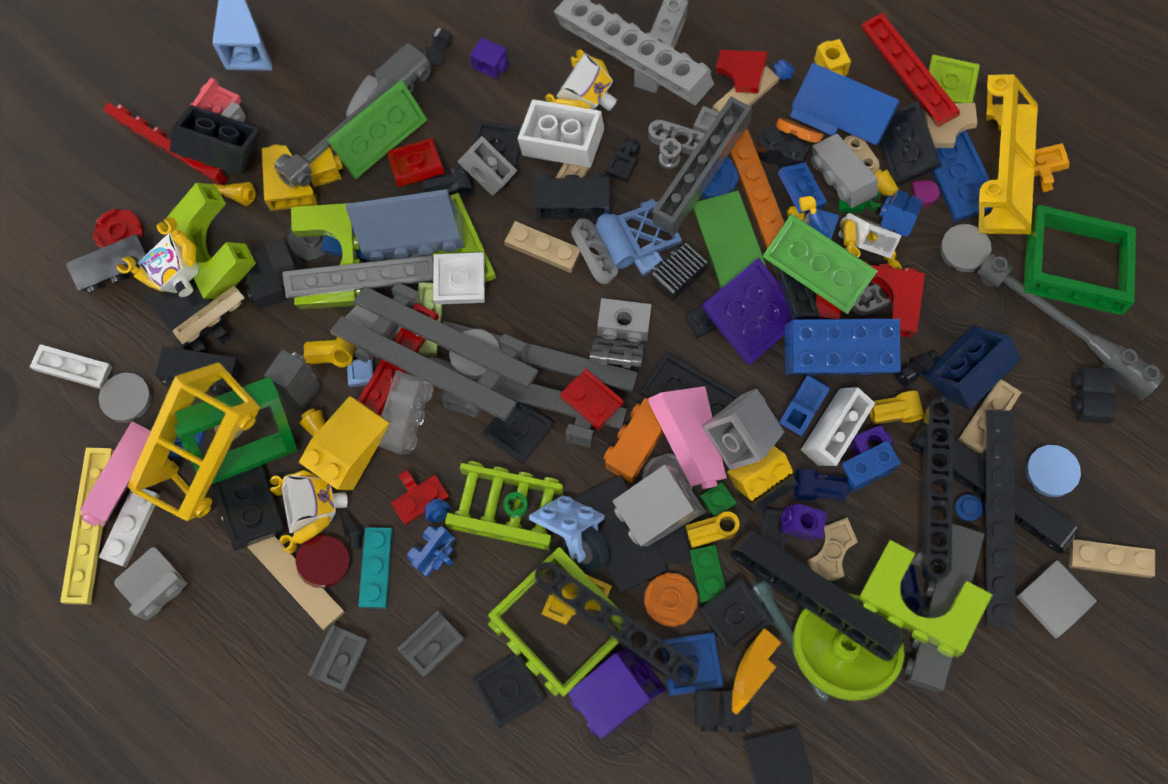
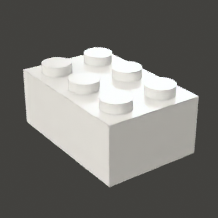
M532 99L518 136L522 155L591 168L604 131L602 113L598 110Z

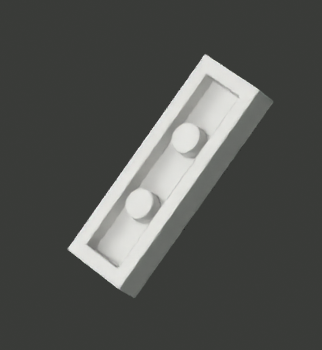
M41 344L30 365V368L35 371L98 389L103 387L112 370V366L108 363Z
M142 489V491L159 499V494L149 491L147 489ZM130 490L99 558L126 568L154 510L155 504L134 494Z

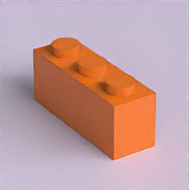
M647 398L643 400L642 404L637 403L630 414L633 417L628 425L624 424L617 435V438H619L615 447L611 445L603 458L606 460L605 469L617 476H622L624 480L631 484L664 433Z

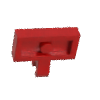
M408 470L398 476L408 492L392 501L391 504L403 524L407 526L426 513L425 507L435 499L446 501L450 497L436 475L417 486Z

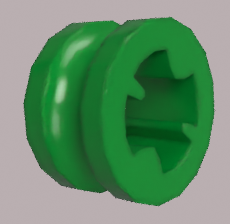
M512 492L505 497L503 504L507 515L512 518H520L526 514L528 503L523 494ZM517 499L521 500L520 505L523 507L511 511L512 507L509 503L511 501L516 502Z

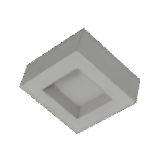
M233 101L221 114L243 123L246 119L241 107Z
M703 106L693 130L706 133L720 112Z

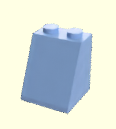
M218 0L212 43L225 68L233 70H272L271 61L246 1Z

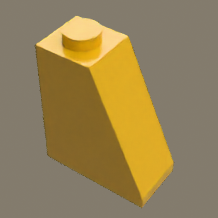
M273 145L268 148H262L264 201L270 211L318 205V200L309 184L305 187H301L298 184L294 189H291L279 178L275 169V163L283 154H288L292 157L287 146Z

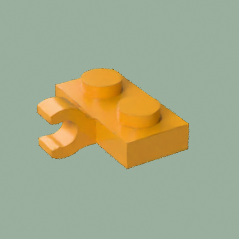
M1063 143L1035 150L1034 176L1039 175L1043 192L1053 190L1052 183H1054L1051 172L1069 169L1070 163Z

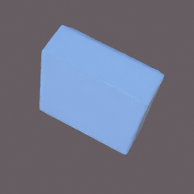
M652 243L644 246L641 250L651 247ZM654 252L652 255L638 259L634 263L642 276H645L652 272L657 263L663 260L658 252Z
M352 360L351 364L347 366L349 387L367 385L374 373L373 360H368L366 363L361 360Z

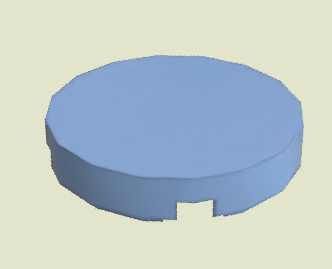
M1046 445L1038 448L1028 458L1025 466L1027 480L1031 482L1038 493L1047 497H1061L1070 493L1078 485L1081 477L1080 465L1076 457L1068 449L1058 445Z

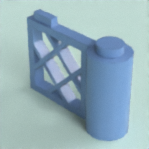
M654 199L641 203V208L618 216L615 214H603L597 219L598 222L595 224V228L618 269L626 268L638 259L652 255L654 252H660L681 244L682 239L678 232L675 235L670 233L673 239L668 241L657 238L659 231L663 229L654 225L653 220L646 218L647 214L652 212L658 204ZM634 219L641 222L639 230L628 227L626 221ZM643 224L657 228L655 236L641 232ZM638 237L652 242L651 247L641 250L637 243Z

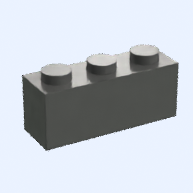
M282 350L264 376L266 378L271 377L276 391L283 400L305 412L322 387L316 380L318 377L311 372L312 368L305 363V358L296 352L289 354Z

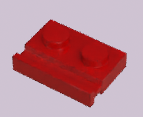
M586 368L579 377L577 376L560 393V398L597 430L624 404V400Z

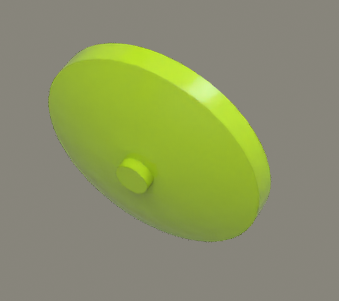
M849 594V595H851L852 597H854L855 599L858 600V598H859L858 595ZM807 609L803 610L794 628L793 651L800 669L810 682L831 696L853 701L873 698L888 689L901 671L904 661L903 644L893 660H882Z

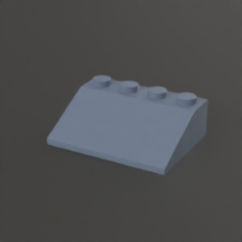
M447 189L346 204V210L361 252L368 261H384L387 258L394 257L403 259L409 257V255L420 254L425 256L431 255L436 251L454 252L458 248H464L462 219Z

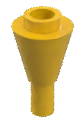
M879 169L874 174L878 179L877 191H880L886 197L888 195L894 196L895 192L899 189L888 169L884 172Z
M250 182L226 186L212 184L217 186L221 195H225L244 206H249L256 196L255 189Z
M314 408L301 415L302 420L299 422L313 437L325 424L322 410L316 411Z

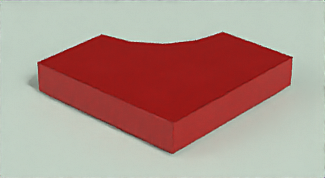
M721 50L716 66L717 73L724 74L733 80L735 92L759 94L768 58L767 52Z

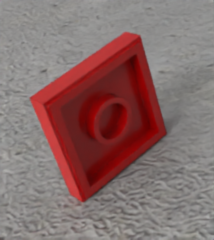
M433 138L387 151L398 187L444 173Z

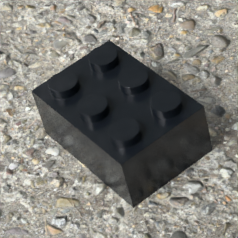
M190 105L172 126L170 152L184 158L202 162L207 166L226 170L231 174L241 175L256 154L260 128Z
M570 174L566 175L565 178H555L553 175H541L540 178H534V209L537 220L598 219L603 214H610L609 177L604 178V175L593 174L589 178H580L579 175Z

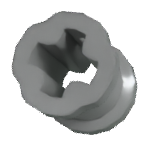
M667 138L660 144L659 162L664 168L672 169L680 163L681 144L676 139Z

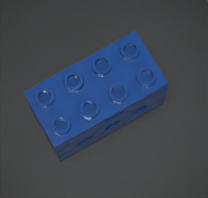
M900 319L792 320L785 325V376L808 374L888 375L901 372Z

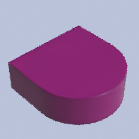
M929 180L914 181L911 185L913 196L923 200L922 207L930 206L936 202L940 193L937 184Z

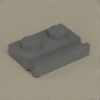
M437 610L397 649L426 678L465 639Z
M331 625L308 676L345 692L369 641Z

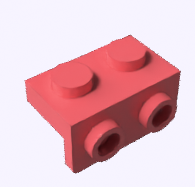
M210 78L202 86L200 94L190 105L221 115L232 101L239 105L242 100L239 95L220 87L216 79Z

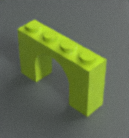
M195 183L168 217L176 220V229L178 231L181 230L196 246V263L199 271L193 278L203 299H216L233 285L236 286L256 263L247 245L244 243L226 242L212 258L210 257L206 247V232L210 222L226 204L216 185Z
M349 203L291 207L292 232L297 237H333L342 246L343 256L340 265L361 263V260L357 259V250H360V246L346 210V204ZM362 290L295 297L294 301L299 309L356 306L354 300Z
M890 540L858 601L863 603L865 608L874 613L877 612L900 629L903 627L912 632L911 636L922 643L930 642L938 647L937 650L941 654L953 658V656L958 658L963 654L992 594L966 581L960 587L947 614L931 619L914 614L906 607L902 600L900 584L915 553Z

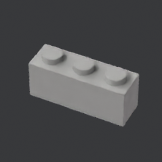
M838 134L812 145V166L824 175L826 183L835 188L842 201H846L853 208L877 196L878 179Z

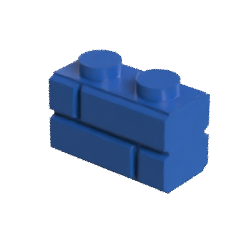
M901 190L896 191L894 196L888 195L879 214L883 218L881 227L890 231L895 230V233L905 237L909 236L922 208L923 200L913 195L909 197L908 193Z

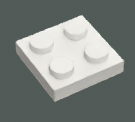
M483 252L434 254L433 301L435 305L485 303V262Z

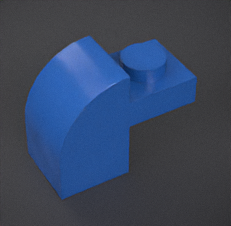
M808 374L779 423L802 436L831 387Z

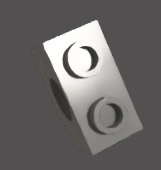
M483 136L457 161L492 196L517 171Z
M601 298L597 325L598 335L610 340L624 338L630 342L637 343L647 341L651 304ZM627 319L630 321V324L623 326L618 321Z

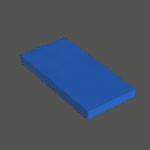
M812 63L791 108L799 109L836 126L846 133L878 146L900 101Z
M965 130L956 137L954 148H936L943 167L931 171L954 222L979 215L980 188L985 182L990 180ZM985 207L984 213L992 211L993 207Z

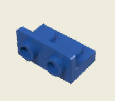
M806 162L780 169L778 175L799 214L810 211L802 212L800 208L799 198L811 196L815 199L817 209H823L827 201Z
M888 441L842 464V468L849 478L845 483L849 494L891 474L900 466L901 462Z

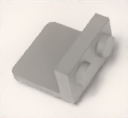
M150 548L116 578L114 582L118 590L131 603L132 606L129 608L136 617L146 621L155 616L168 601L176 597L188 584L156 548Z

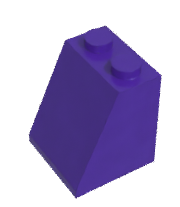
M625 649L614 654L570 690L568 695L571 697L573 707L578 712H581L588 721L587 725L590 731L602 739L663 694L666 688L647 663Z

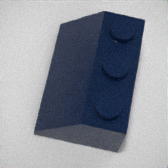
M973 325L935 362V366L929 371V374L925 372L922 375L951 403L970 410L1021 358L1010 336Z

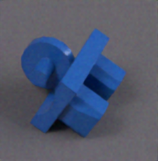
M428 526L423 533V538L428 542L423 550L417 546L412 547L407 554V557L412 562L411 565L427 578L434 569L438 571L443 563L449 567L453 563L448 556L453 551L451 546L456 539L442 526L439 528Z

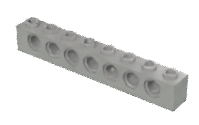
M564 0L554 11L562 27L693 105H696L714 85L710 75L711 70L704 63L698 64L694 62L688 54L675 51L669 43H661L653 34L642 32L634 23H626L618 14L607 12L600 4L595 5L590 0Z

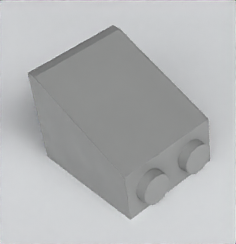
M757 388L741 394L702 425V428L730 470L761 461L784 433L778 419L773 415Z
M663 465L613 500L616 506L614 511L617 517L622 522H626L630 528L628 531L630 538L636 545L640 544V546H649L706 512L679 469L668 465Z

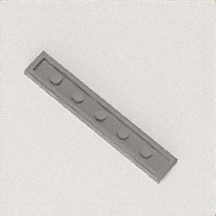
M432 255L284 271L282 276L286 298L363 290L364 287L370 289L394 286L397 282L403 285L432 282L434 278V264Z

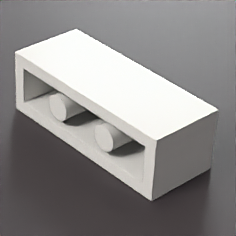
M858 387L840 388L801 448V451L818 466H837L875 405V402Z

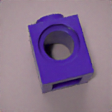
M482 37L470 55L472 69L495 79L499 77L501 72H505L509 64L506 48Z
M882 425L856 435L849 445L856 457L871 449L867 441H875L878 445L888 441L893 448V439L890 433L884 431Z
M802 504L785 507L781 518V533L806 541L822 539L827 512Z

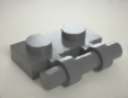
M594 338L590 361L600 362V365L608 366V363L623 365V368H631V366L641 367L644 343Z

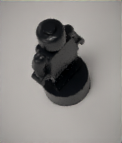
M436 28L432 37L434 41L431 47H425L424 56L430 64V73L433 71L434 66L439 67L443 60H445L446 55L444 56L442 53L445 47L450 45L453 38L450 32L442 28Z
M932 350L928 354H921L915 358L911 357L909 365L903 364L900 367L901 372L894 373L896 380L902 386L908 387L923 372L929 374V371L935 366L934 361L939 357L938 352Z

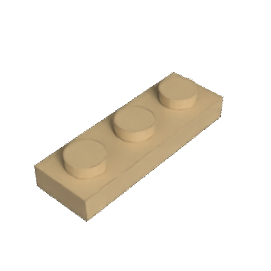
M516 221L504 241L505 246L572 273L581 255L578 247Z
M233 285L175 328L173 333L182 344L186 341L192 342L206 326L211 327L219 322L220 316L226 311L231 312L238 308L241 304L240 301L244 297Z
M1073 540L1069 549V568L1152 578L1155 576V550Z

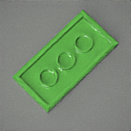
M399 81L327 141L351 176L357 179L385 156L387 151L392 150L426 122L427 118L405 83Z
M739 191L698 201L692 210L720 288L756 258H759L766 266Z
M793 214L789 216L762 256L847 314L878 272Z

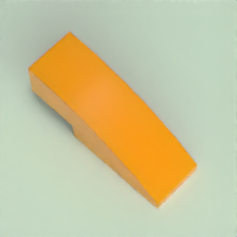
M765 628L752 642L739 664L732 695V711L736 715L776 668L768 658L781 642Z

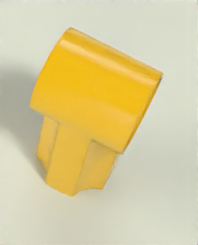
M339 337L336 340L305 342L304 358L306 359L305 362L309 364L333 363L338 367H347L351 364L357 347Z
M908 391L897 395L895 398L873 401L875 405L869 413L873 425L900 420L902 423H910L924 418L918 391Z
M723 512L719 516L686 525L690 544L692 548L719 540L734 538L738 533L740 524L738 517L734 513ZM724 520H730L735 528L730 532H726L720 528V523Z

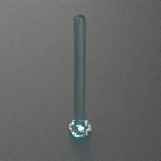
M764 581L753 587L751 591L760 603L763 602L794 655L793 632L772 598L774 596L772 593L773 587ZM809 681L819 700L822 702L828 701L829 694L823 692Z

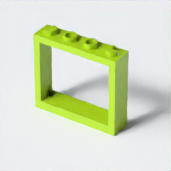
M560 547L544 561L553 564L557 563L566 573L616 607ZM535 569L488 614V617L491 619L488 625L498 636L502 632L510 640L507 643L508 647L517 656L522 653L529 660L525 665L536 676L541 673L548 680L544 685L555 697L559 693L564 697L618 643L610 638L563 685L501 619V616L536 583ZM550 569L542 570L539 577L541 578ZM618 617L609 618L617 626L618 631H620L622 628L621 620Z

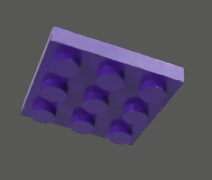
M759 258L754 259L701 305V308L746 365H750L785 334V325L792 321L780 284Z

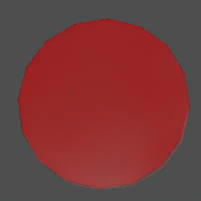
M112 209L107 211L97 219L94 225L96 228L95 232H93V238L100 249L135 234L141 235L143 238V225L137 215L130 210Z

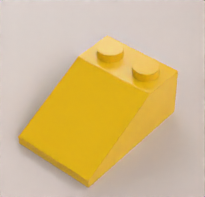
M349 396L311 439L299 463L337 490H354L391 423L355 398Z

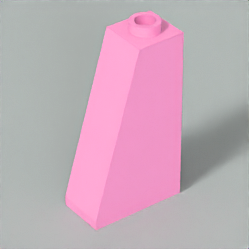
M705 386L662 392L648 398L649 404L690 486L701 485L702 489L716 487L717 481L726 479L722 457L702 428V425L712 418Z
M133 421L131 422L80 509L83 521L96 527L98 524L102 526L106 524L128 487L127 484L150 435V430Z

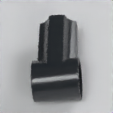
M462 166L449 169L447 174L423 180L425 192L447 189L450 196L458 193L460 198L467 197L473 193L470 174Z

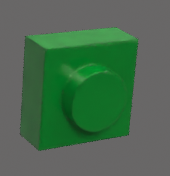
M722 482L700 496V500L712 517L727 512L737 504Z

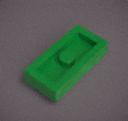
M716 545L689 551L701 604L707 603L725 589Z

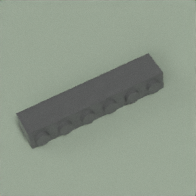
M732 96L729 98L652 211L654 225L672 235L676 234L750 124L751 106Z
M952 524L951 572L939 583H927L924 593L928 596L926 606H921L918 616L931 619L947 614L960 587L966 581L972 583L984 538L983 533ZM939 538L938 545L943 546L942 541ZM932 563L931 570H934L935 574H942L941 566L937 563ZM912 637L911 647L914 650L912 658L908 657L904 666L903 673L907 674L905 682L937 693L943 691L952 658L941 654L937 650L938 647L932 643H922Z

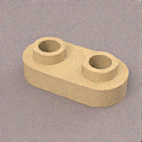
M853 135L846 137L844 142L863 163L871 165L868 169L875 174L879 169V161L867 143ZM851 144H855L858 147L854 148L851 146Z

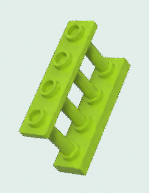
M469 461L468 464L461 463L460 471L463 475H467L459 510L455 512V515L447 513L445 524L448 529L550 551L552 538L551 535L547 534L545 527L536 523L535 528L529 531L521 529V517H511L510 522H507L506 525L496 524L494 517L503 483L518 486L517 492L523 494L525 498L528 488L543 491L540 508L552 502L554 494L563 495L564 488L562 484H559V480L545 477L544 480L535 479L534 475L526 472H519L518 475L511 474L502 467H493L492 470L483 468L482 464ZM478 478L493 481L485 514L480 520L470 518L471 515L469 514ZM517 499V501L514 502L512 511H515L516 508L521 509L523 507L520 505L521 500Z

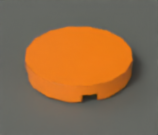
M779 117L776 128L814 143L821 142L824 135L822 132L809 126Z
M665 573L649 583L645 591L644 605L647 614L655 623L663 627L674 628L684 625L692 618L697 608L698 596L694 586L687 578L676 573Z

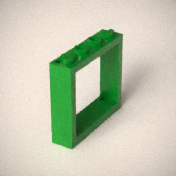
M1037 205L1032 212L1031 234H1027L1023 292L1123 315L1135 302L1136 228L1074 212L1054 209L1049 206ZM1044 227L1119 244L1118 290L1043 273Z
M271 377L242 388L260 406V409L270 407L279 432L228 451L211 485L298 451ZM234 390L214 397V399L229 407L245 403ZM206 401L175 412L179 424L174 427L184 450L204 460L205 457L194 435L221 425L226 413ZM191 461L192 466H194L195 471L197 473L200 466Z

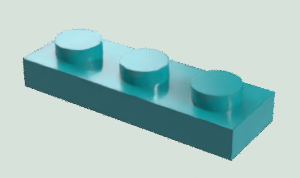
M365 527L359 595L360 608L387 609L393 537L392 528Z

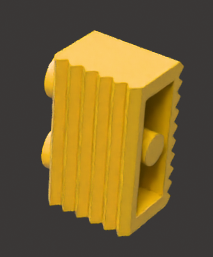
M773 446L761 461L729 470L727 473L734 487L749 500L754 501V498H758L767 489H771V486H775L780 480L788 477V474H792L793 470L784 452L782 453L781 450Z

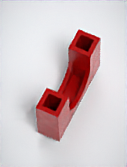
M888 264L870 265L878 271L870 283L883 289L889 298V319H900V336L913 338L918 328L925 273H919L914 268L894 269ZM815 293V302L820 313L818 320L840 319L841 309Z

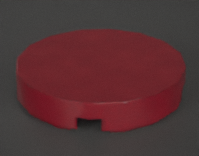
M320 535L307 540L301 545L296 555L295 564L298 576L304 583L314 588L335 586L345 577L349 569L350 558L347 548L340 540L332 536Z

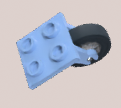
M562 495L529 515V520L564 537V552L584 573L596 572L606 564L609 556L608 546L603 536L598 532V523L604 520L603 514L573 500L571 497Z

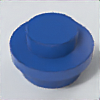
M780 59L779 62L773 64L775 68L774 73L782 80L794 77L793 73L796 69L784 59Z
M963 495L955 503V512L964 521H974L982 513V504L973 495Z
M435 499L425 507V517L429 522H441L446 519L451 507L443 499Z

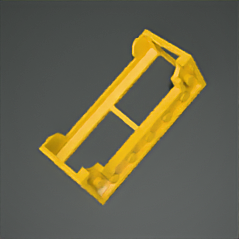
M988 75L987 120L994 119L998 123V130H1001L998 180H989L980 188L979 233L1031 234L1038 104L1015 75ZM1018 89L1030 104H1017ZM993 96L1003 97V104L993 105ZM985 207H993L992 212L984 217Z
M219 362L175 376L127 484L134 494L185 521L196 517L201 518L209 513L212 500L209 497H204L237 431L249 429L255 423V417L260 409V406ZM223 378L245 403L229 407L205 394V392H207L211 385ZM195 396L226 413L204 460L174 445L177 437L174 426L179 424L175 412L190 407ZM170 450L200 466L190 487L177 474L179 467L174 461L169 460ZM172 478L186 494V497L178 510L142 491V489Z

